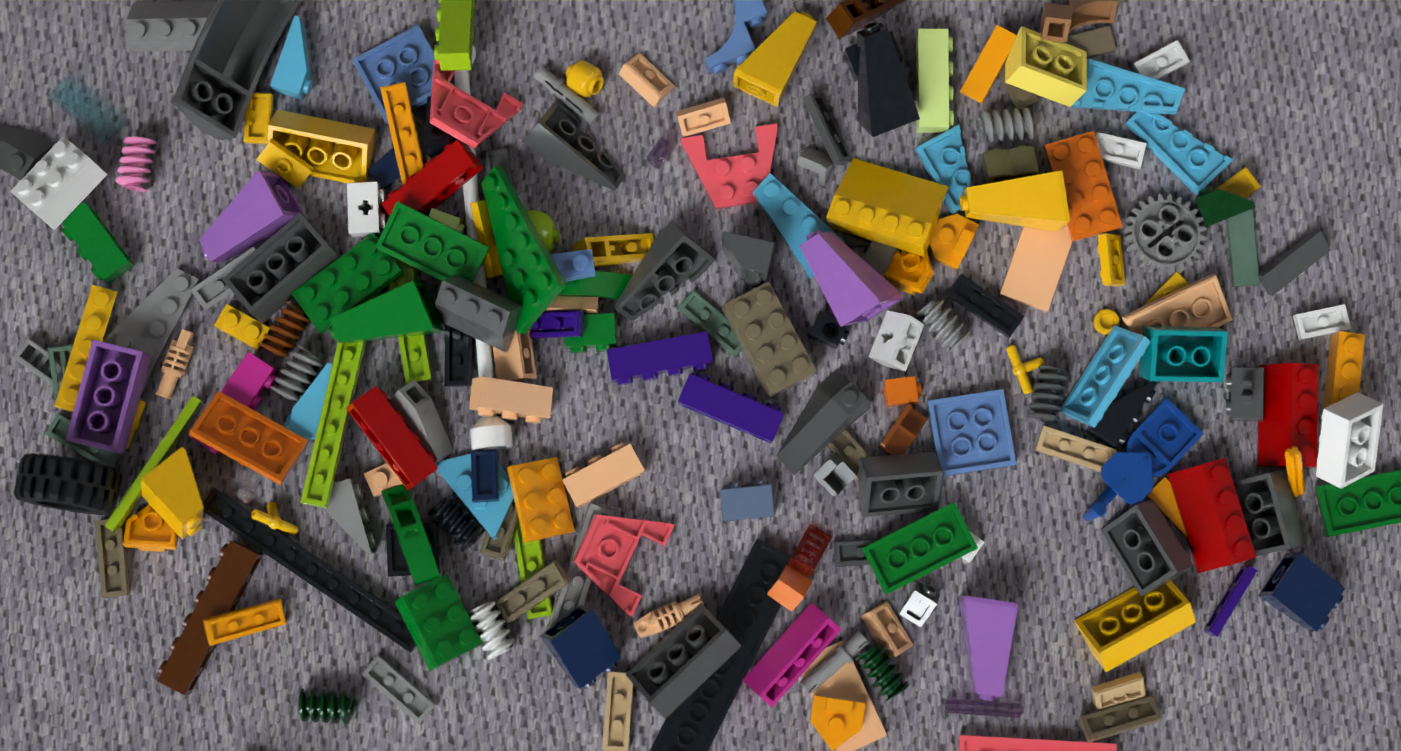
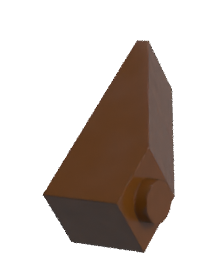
M846 0L839 3L826 20L838 38L841 39L863 28L905 0Z

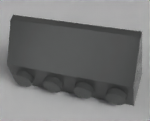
M299 213L222 280L248 311L263 324L286 304L285 301L288 302L293 298L291 293L336 261L339 256L305 217Z
M701 603L643 657L626 676L646 700L666 719L725 663L741 645Z

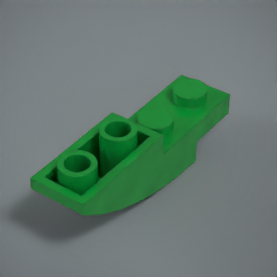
M401 484L381 491L415 586L440 578L427 535L409 490Z

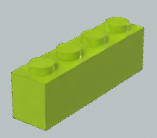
M438 0L439 4H441V7H437V22H440V26L435 27L436 41H439V45H434V58L439 60L441 71L472 70L475 0Z

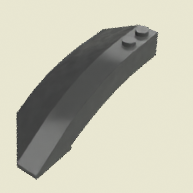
M217 0L192 49L172 103L198 129L215 139L226 140L236 138L253 91L272 50L298 5L304 0Z

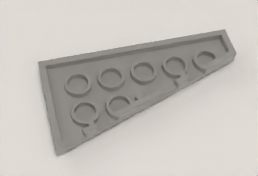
M177 268L103 340L105 343L143 351L151 355L141 395L193 297L190 288L201 282L200 279Z

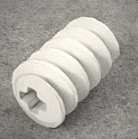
M495 601L487 602L468 612V614L473 613L470 617L472 623H478L475 629L477 632H482L479 636L481 641H487L482 648L483 651L492 650L487 657L488 660L512 649L510 646L515 641L514 638H505L510 629L501 630V626L506 621L505 619L496 620L501 611L491 610L496 604Z

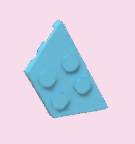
M471 454L436 463L439 474L493 540H495L504 519L509 514L510 506L514 502L508 474L498 464L499 501L473 503Z

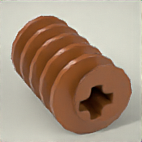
M287 301L285 302L290 308H280L284 318L279 316L274 318L279 325L269 326L273 335H263L268 343H258L279 357L290 356L285 348H295L291 339L300 340L301 337L296 331L306 330L302 321L311 323V320L304 311Z

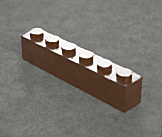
M230 541L229 544L226 543L219 553L221 559L217 567H213L210 570L206 579L209 582L205 590H201L194 601L196 607L193 613H189L183 621L182 627L184 630L181 636H177L171 644L170 651L172 653L168 661L164 660L158 669L157 674L160 676L157 682L183 695L191 694L216 644L212 646L208 644L203 619L235 610L263 556L262 554L236 541Z

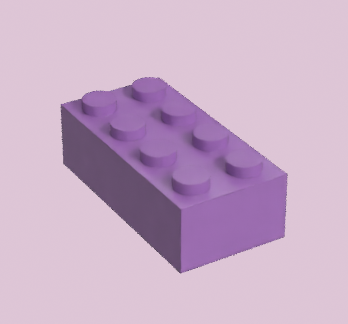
M92 341L66 441L125 455L151 359L150 354L101 341Z

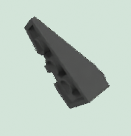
M557 99L523 142L542 158L615 191L626 175L608 153L599 152L595 147V137L592 134L586 136L578 126L582 121Z
M0 124V169L16 179L22 180L56 143L36 131Z
M671 221L653 241L614 305V308L630 321H633L658 304V299L669 292L671 295L677 293V286L689 279L691 283L697 280L716 259L688 232L674 221Z
M835 371L816 388L778 452L777 458L795 475L870 409L868 399L850 380Z

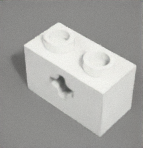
M378 182L347 183L348 233L352 238L368 237L372 233L376 236H381L387 223L386 214H382V203L386 200L385 189H381ZM367 205H370L372 209L366 215L362 210H365Z
M887 310L869 358L883 366L906 371L924 324L910 315Z

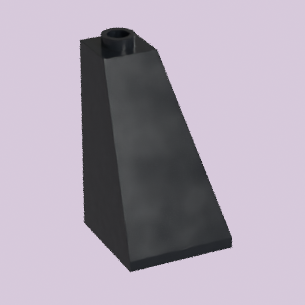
M878 22L865 25L863 30L857 32L858 121L872 137L919 120L920 117L888 28Z

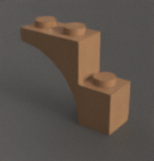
M1066 0L1065 5L1044 3L1040 21L1041 40L1067 42L1069 33L1080 26L1094 23L1113 24L1118 0Z

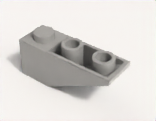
M415 380L399 389L389 401L390 405L394 410H398L403 415L405 425L410 431H414L419 436L421 446L425 451H429L436 459V463L450 455L453 452V448L432 398Z
M350 478L334 483L329 505L326 508L327 513L367 554H375L374 547H377L374 533H369L366 523L370 522L366 507L362 508L359 498L363 497L360 484L355 483Z

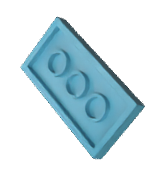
M1114 325L1061 406L1062 410L1059 411L1066 416L1095 428L1097 423L1103 418L1112 400L1116 398L1126 379L1131 375L1139 359L1144 355L1151 341L1143 335Z

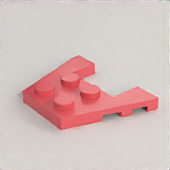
M434 59L430 123L473 149L516 115L523 107L524 103L504 92L496 108H491L452 85L450 81L456 70L441 71L439 60Z
M777 123L755 127L758 152L707 160L703 135L680 138L681 145L686 151L715 209L758 203L752 192L771 171L778 129Z
M594 514L573 562L627 615L633 616L642 595L619 585L624 571L641 535L665 546L675 525L665 522Z

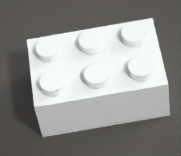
M63 136L10 192L55 230L107 174Z
M1357 392L1323 409L1317 457V477L1339 488H1343L1375 471L1383 403Z

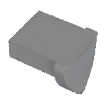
M806 147L799 156L797 165L819 173L818 184L826 187L833 163L829 155Z

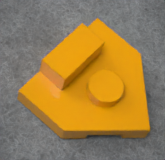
M957 213L938 219L929 243L933 259L957 271L979 224Z
M898 250L883 277L898 290L912 295L916 292L922 294L934 275L928 252L926 251L923 257Z
M149 503L140 512L126 520L123 540L124 547L153 552H166V549L177 550L178 535Z
M813 695L810 722L831 751H834L862 730L865 703Z

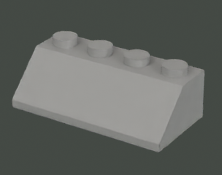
M217 0L133 2L126 19V45L133 52L192 51Z

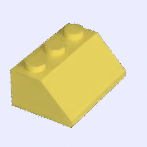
M1022 26L1018 31L1005 63V83L1071 107L1087 91V51L1064 42L1041 40V33Z

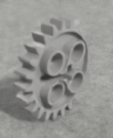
M1158 194L1155 201L1149 196L1146 199V204L1140 201L1137 204L1138 209L1133 208L1130 212L1132 216H1128L1125 220L1129 226H1126L1123 232L1130 235L1126 236L1123 242L1131 243L1126 251H1134L1136 253L1132 260L1138 258L1142 260L1139 265L1140 268L1148 264L1149 273L1154 268H1158L1159 275H1162L1165 269H1167L1169 276H1171L1175 272V268L1179 273H1182L1185 270L1184 266L1190 268L1193 265V261H1197L1200 258L1198 253H1202L1205 250L1201 243H1204L1207 237L1201 234L1207 230V227L1199 226L1203 221V217L1196 218L1194 215L1198 212V209L1190 211L1191 202L1182 205V197L1180 196L1176 201H1172L1171 194L1165 200H1163L1161 194ZM1162 213L1169 214L1172 222L1165 221L1162 218ZM1177 222H1182V225L1173 230L1169 236H1165L1152 248L1148 247V244L1156 240L1161 233L1168 231ZM1142 228L1150 229L1152 236H1146ZM1178 233H1184L1188 238V242L1180 240ZM1158 247L1165 248L1168 251V256L1161 255Z

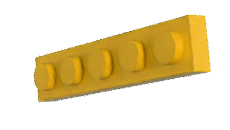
M96 285L91 286L54 407L73 412L92 341L103 342L117 297V291Z

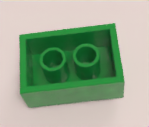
M448 574L401 596L395 601L429 671L483 644Z

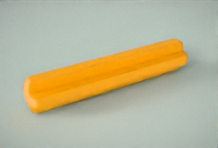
M1293 446L1292 449H1286L1285 458L1292 496L1298 497V495H1304L1305 483L1302 455L1298 451V447Z

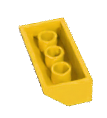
M277 110L268 124V142L271 138L313 166L314 169L309 176L344 183H362L368 180V169L371 167L375 149L376 129Z
M1172 581L1142 597L1137 589L1133 587L1074 620L1093 656L1105 672L1196 623L1190 602Z

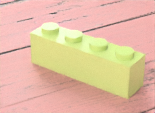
M918 29L916 33V108L920 117L919 120H916V133H944L948 131L949 126H953L954 113L953 110H949V101H953V86H949V77L953 76V61H949V52L953 50V38L948 37V29Z

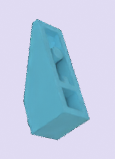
M294 15L270 86L275 92L304 100L305 94H309L312 89L313 81L310 80L311 72L304 23L299 16Z
M331 363L326 364L292 408L291 415H288L285 428L307 440L315 441L333 365Z

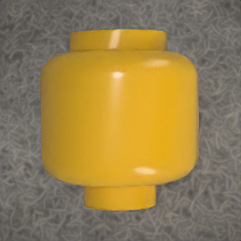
M585 60L571 64L566 71L567 86L583 97L598 94L603 87L604 78L602 77V71L598 67Z

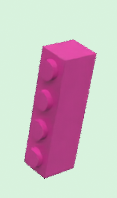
M248 352L221 390V393L255 411L263 401L262 394L266 389L270 390L271 388L269 387L274 386L276 383L275 378L278 371ZM189 436L214 454L219 456L222 454L198 439Z
M810 603L742 681L773 708L837 636L841 629L826 614Z

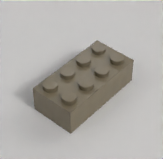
M769 281L723 305L721 310L728 320L736 339L741 344L742 350L768 399L815 375L817 370Z

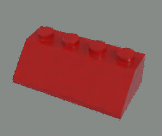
M1281 363L1259 365V367L1264 368L1265 377L1264 422L1258 421L1257 466L1287 468L1285 451L1295 446L1301 452L1303 469L1317 467L1318 364Z
M1225 458L1167 474L1197 573L1257 558Z

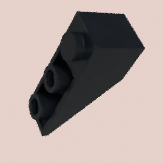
M1152 381L1110 404L1096 427L1089 426L1085 432L1110 448H1114L1117 445L1121 446L1129 435L1126 432L1131 423L1135 425L1141 417L1142 412L1140 408L1143 403L1148 404L1155 395L1156 391L1153 388L1157 382Z

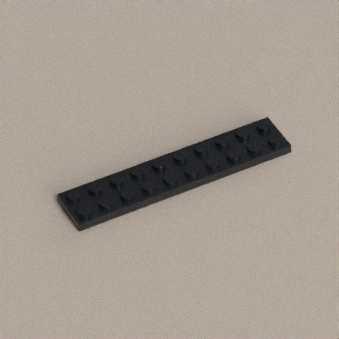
M756 539L716 618L739 642L741 647L665 719L650 751L709 750L743 682L742 680L747 675L781 607V604L768 596L767 593L778 580L786 565H790L799 571L803 563L802 561Z

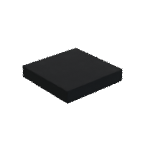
M438 522L422 523L440 574ZM386 525L388 577L410 576L411 573L401 550L394 526Z

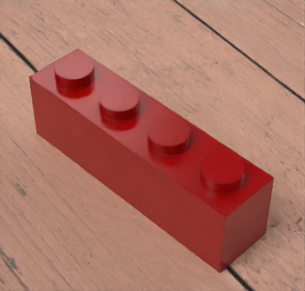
M459 140L453 141L445 146L444 151L440 155L427 161L425 167L420 172L408 177L406 183L401 188L392 191L382 203V206L389 216L397 201L428 215L431 208L436 209L484 167L467 144Z
M374 386L353 401L346 409L406 489L410 490L438 469L436 459L421 446L419 436L414 431L408 429L403 415L398 410H394L390 405L388 395L382 389L379 390L377 386Z

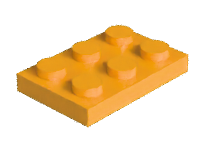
M557 457L507 467L524 543L575 532Z

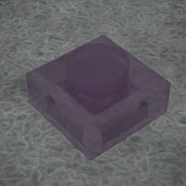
M661 137L648 154L647 162L655 168L659 163L663 165L671 154L669 151L670 142Z

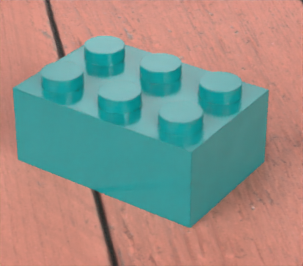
M1142 325V335L1151 342L1146 348L1144 355L1140 358L1139 377L1149 381L1224 382L1228 331L1216 327Z

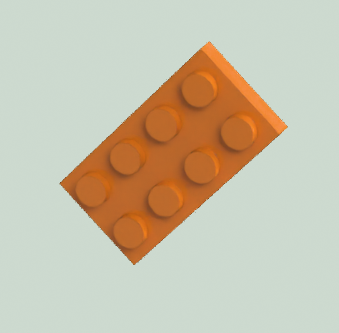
M1094 131L1045 144L1044 149L1051 172H1063L1070 222L1067 223L1072 242L1121 229L1123 226Z
M217 391L190 430V436L279 485L282 484L308 445L307 439L220 391Z

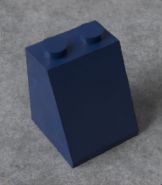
M1296 552L1285 554L1258 596L1307 630L1317 632L1327 625L1329 621L1328 614L1332 608H1337L1343 600L1341 594L1345 588L1304 554Z
M582 605L540 635V638L572 684L578 689L582 687L586 689L597 681L596 677L602 672L608 673L618 665L617 661L621 659L619 652L593 609Z

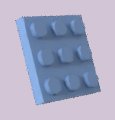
M419 25L352 59L386 124H388L380 87L405 82L412 111L426 104L427 96L432 94L434 52Z
M1004 389L927 401L934 449L943 470L942 477L1016 465Z

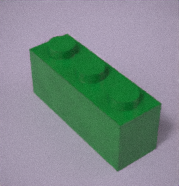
M83 202L77 206L62 222L64 226L61 229L70 241L74 240L79 247L76 251L85 261L89 260L94 266L91 268V271L99 281L105 280L111 284L135 266L93 208L87 203Z

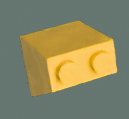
M181 447L141 478V496L183 540L188 535L192 537L201 530V525L203 524V504L187 452Z

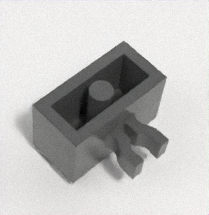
M1232 367V373L1227 374L1226 387L1231 389V399H1226V415H1231L1232 421L1264 422V368Z

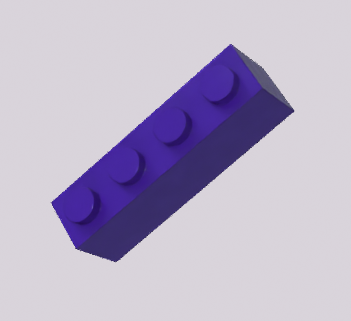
M707 331L606 350L612 382H618L619 386L632 384L633 379L643 377V381L658 379V374L668 373V376L681 375L684 369L693 368L694 372L709 369L708 365L713 364Z
M696 372L695 376L689 374L678 399V405L772 444L784 416V413L780 412L781 408L769 402L766 405L756 402L757 397L745 392L742 395L734 393L733 387L722 382L719 385H715L709 382L710 378L701 373Z

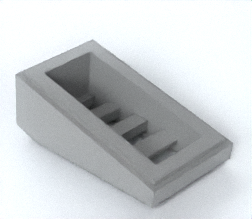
M28 337L12 358L53 386L52 379L48 377L51 373L50 366L44 373L40 371L49 359L48 350ZM33 346L36 350L27 361L24 359V356ZM40 353L44 354V357L37 366H33L32 363ZM55 356L56 365L58 364L61 367L60 359ZM62 369L57 373L58 382L63 379Z

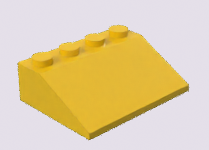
M853 158L834 194L826 216L827 224L832 229L924 257L949 186Z

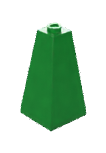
M416 281L406 283L329 319L332 325L329 326L332 337L338 340L339 343L345 344L435 334L445 331L442 323L439 321L437 311L426 285Z

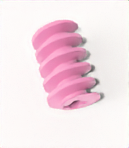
M138 136L126 137L123 142L129 147L122 148L121 152L126 156L121 157L119 160L124 166L117 169V172L123 176L116 177L115 181L124 188L147 192L140 185L142 183H149V180L144 178L143 174L151 173V170L144 166L145 164L153 163V160L149 159L147 154H155V151L149 148V145L157 144V142Z

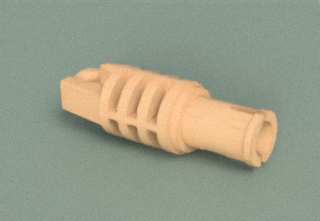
M182 329L178 340L172 339L161 368V372L164 374L155 393L156 395L171 400L178 378L181 379L184 376L194 349L193 346L189 345L193 336L192 332Z
M699 594L680 603L670 602L635 621V629L640 638L660 633L678 625L684 620V617L688 616L703 602Z

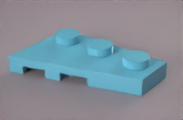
M960 125L915 148V152L932 181L949 186L944 202L951 214L961 210L959 198L967 187H972L965 159V149L960 135Z

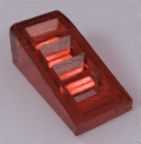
M809 524L787 566L810 578L832 536ZM812 533L817 537L823 539V543L815 539L814 537L810 536V534ZM809 540L810 542L819 546L820 549H817L816 547L810 545L806 541ZM803 547L807 548L808 550H810V551H812L813 553H815L816 556L810 554L809 552L805 551V550L802 549V548H803ZM799 554H801V555L807 557L808 559L812 560V563H810L809 561H807V560H805L804 558L800 557Z

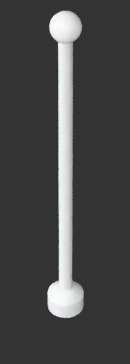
M474 45L472 52V64L476 57V50ZM456 70L454 73L455 86L471 95L469 70ZM470 147V149L472 150V152H473L474 155L476 156L475 149H473L472 147ZM476 174L463 185L467 236L478 241L470 203L479 201L478 177ZM483 262L474 283L487 288ZM476 339L479 377L494 378L492 346ZM496 413L491 417L482 416L470 429L472 451L502 450L513 447L511 426L501 417H497Z

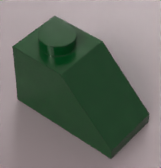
M1213 186L1199 191L1200 197L1195 198L1206 227L1256 207L1254 202L1225 190L1217 189L1214 191Z

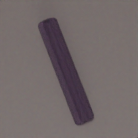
M946 699L944 706L946 713L1016 718L1022 715V705L1019 703Z

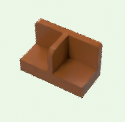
M910 403L905 406L878 446V448L889 455L905 454L928 420V418L912 408L913 405Z

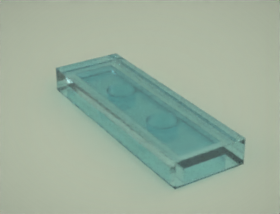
M65 77L48 95V97L105 145L123 127Z

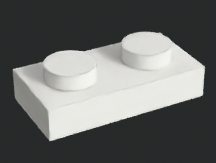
M1178 40L1135 62L1132 67L1137 74L1159 80L1187 65L1190 60Z
M1099 132L1096 133V140L1103 161L1136 169L1141 168L1147 143Z
M1345 304L1293 316L1299 340L1351 329Z

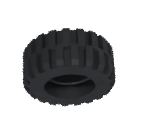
M27 453L20 459L13 493L17 500L33 505L76 513L111 515L116 509L122 475L120 470L96 462L58 455Z

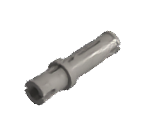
M544 65L535 72L533 78L550 90L549 94L552 96L556 95L586 120L589 125H592L599 118L601 112L597 111L581 96L571 90L565 84L566 81L563 78L559 79Z
M857 631L842 646L838 645L836 647L837 650L801 680V685L811 695L847 662L851 663L853 661L852 658L867 646L869 642Z

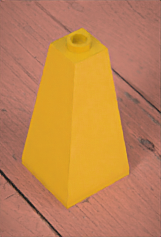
M794 11L736 68L733 74V87L778 107L816 29L817 21L814 20V17L806 12L798 13Z
M1062 171L967 187L959 198L960 208L962 211H965L966 218L1048 231H1059L1070 222Z

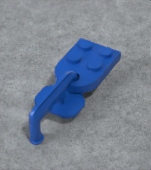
M1165 398L1127 438L1124 452L1113 454L1101 468V477L1108 487L1083 513V519L1085 521H1092L1104 516L1107 512L1106 506L1117 495L1128 504L1141 502L1153 489V478L1167 473L1204 433L1170 400Z

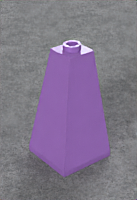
M256 172L199 239L203 247L202 252L210 262L222 263L274 235L297 214L301 213L305 217L286 180L276 173Z
M820 230L815 231L806 237V242L799 245L840 327L866 322L904 298L898 289L832 232L821 233Z
M959 596L973 693L980 694L979 699L995 701V696H1003L1018 603L972 596Z

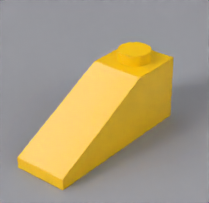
M653 233L585 237L572 246L573 251L592 249L594 268L642 261L654 238Z

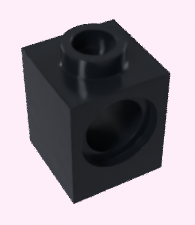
M819 311L808 337L837 349L838 344L844 345L850 331L845 330L846 326L840 327L835 317ZM827 325H832L836 328L837 335L835 337H827L823 332V328Z

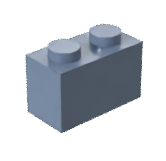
M765 481L750 482V487L740 488V483L724 485L725 489L720 490L723 522L774 517L771 485H765Z

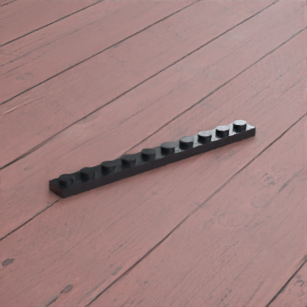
M213 487L202 503L203 512L410 653L413 652L416 644L398 611L279 530L271 529L267 524L253 519L251 511L219 489Z

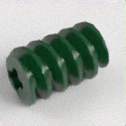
M877 643L859 654L855 659L856 661L865 660L861 669L870 668L871 671L866 677L868 679L876 677V681L872 686L873 688L881 686L882 689L878 696L887 695L885 700L887 701L904 691L909 686V682H899L904 674L902 672L894 673L898 665L896 663L888 664L893 658L892 655L883 656L887 648L886 646L877 647L879 644Z
M304 688L300 689L298 713L303 722H307L311 716L313 722H318L321 717L323 723H328L331 718L334 724H338L341 718L344 724L350 723L355 707L354 691L350 699H348L346 691H342L340 698H337L335 690L331 691L329 697H326L325 690H321L319 697H316L314 689H311L309 696L305 695Z

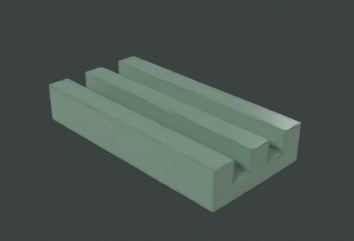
M73 344L47 348L55 399L59 392V382L54 352H59L62 376H64L67 366L65 351L69 350L71 354Z

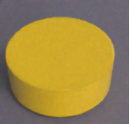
M1111 309L1100 310L1093 319L1095 330L1103 335H1108L1114 325L1119 327L1120 324L1119 316Z

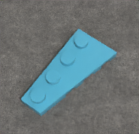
M1088 58L1087 91L1071 107L1177 114L1185 88Z
M1137 112L1125 123L1142 142L1147 143L1146 146L1195 195L1204 189L1233 161L1227 155L1223 156L1215 151V148L1211 145L1204 144L1192 137L1193 134L1185 129H1179L1172 124V121L1159 113Z
M769 173L752 194L768 218L772 220L779 234L804 268L807 276L812 279L814 274L799 245L807 241L806 237L809 234L818 230L821 233L832 232L842 242L844 240Z

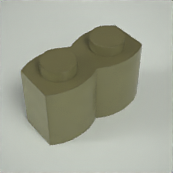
M1017 145L1009 150L991 148L983 153L982 167L986 184L1039 175L1034 148L1031 146Z

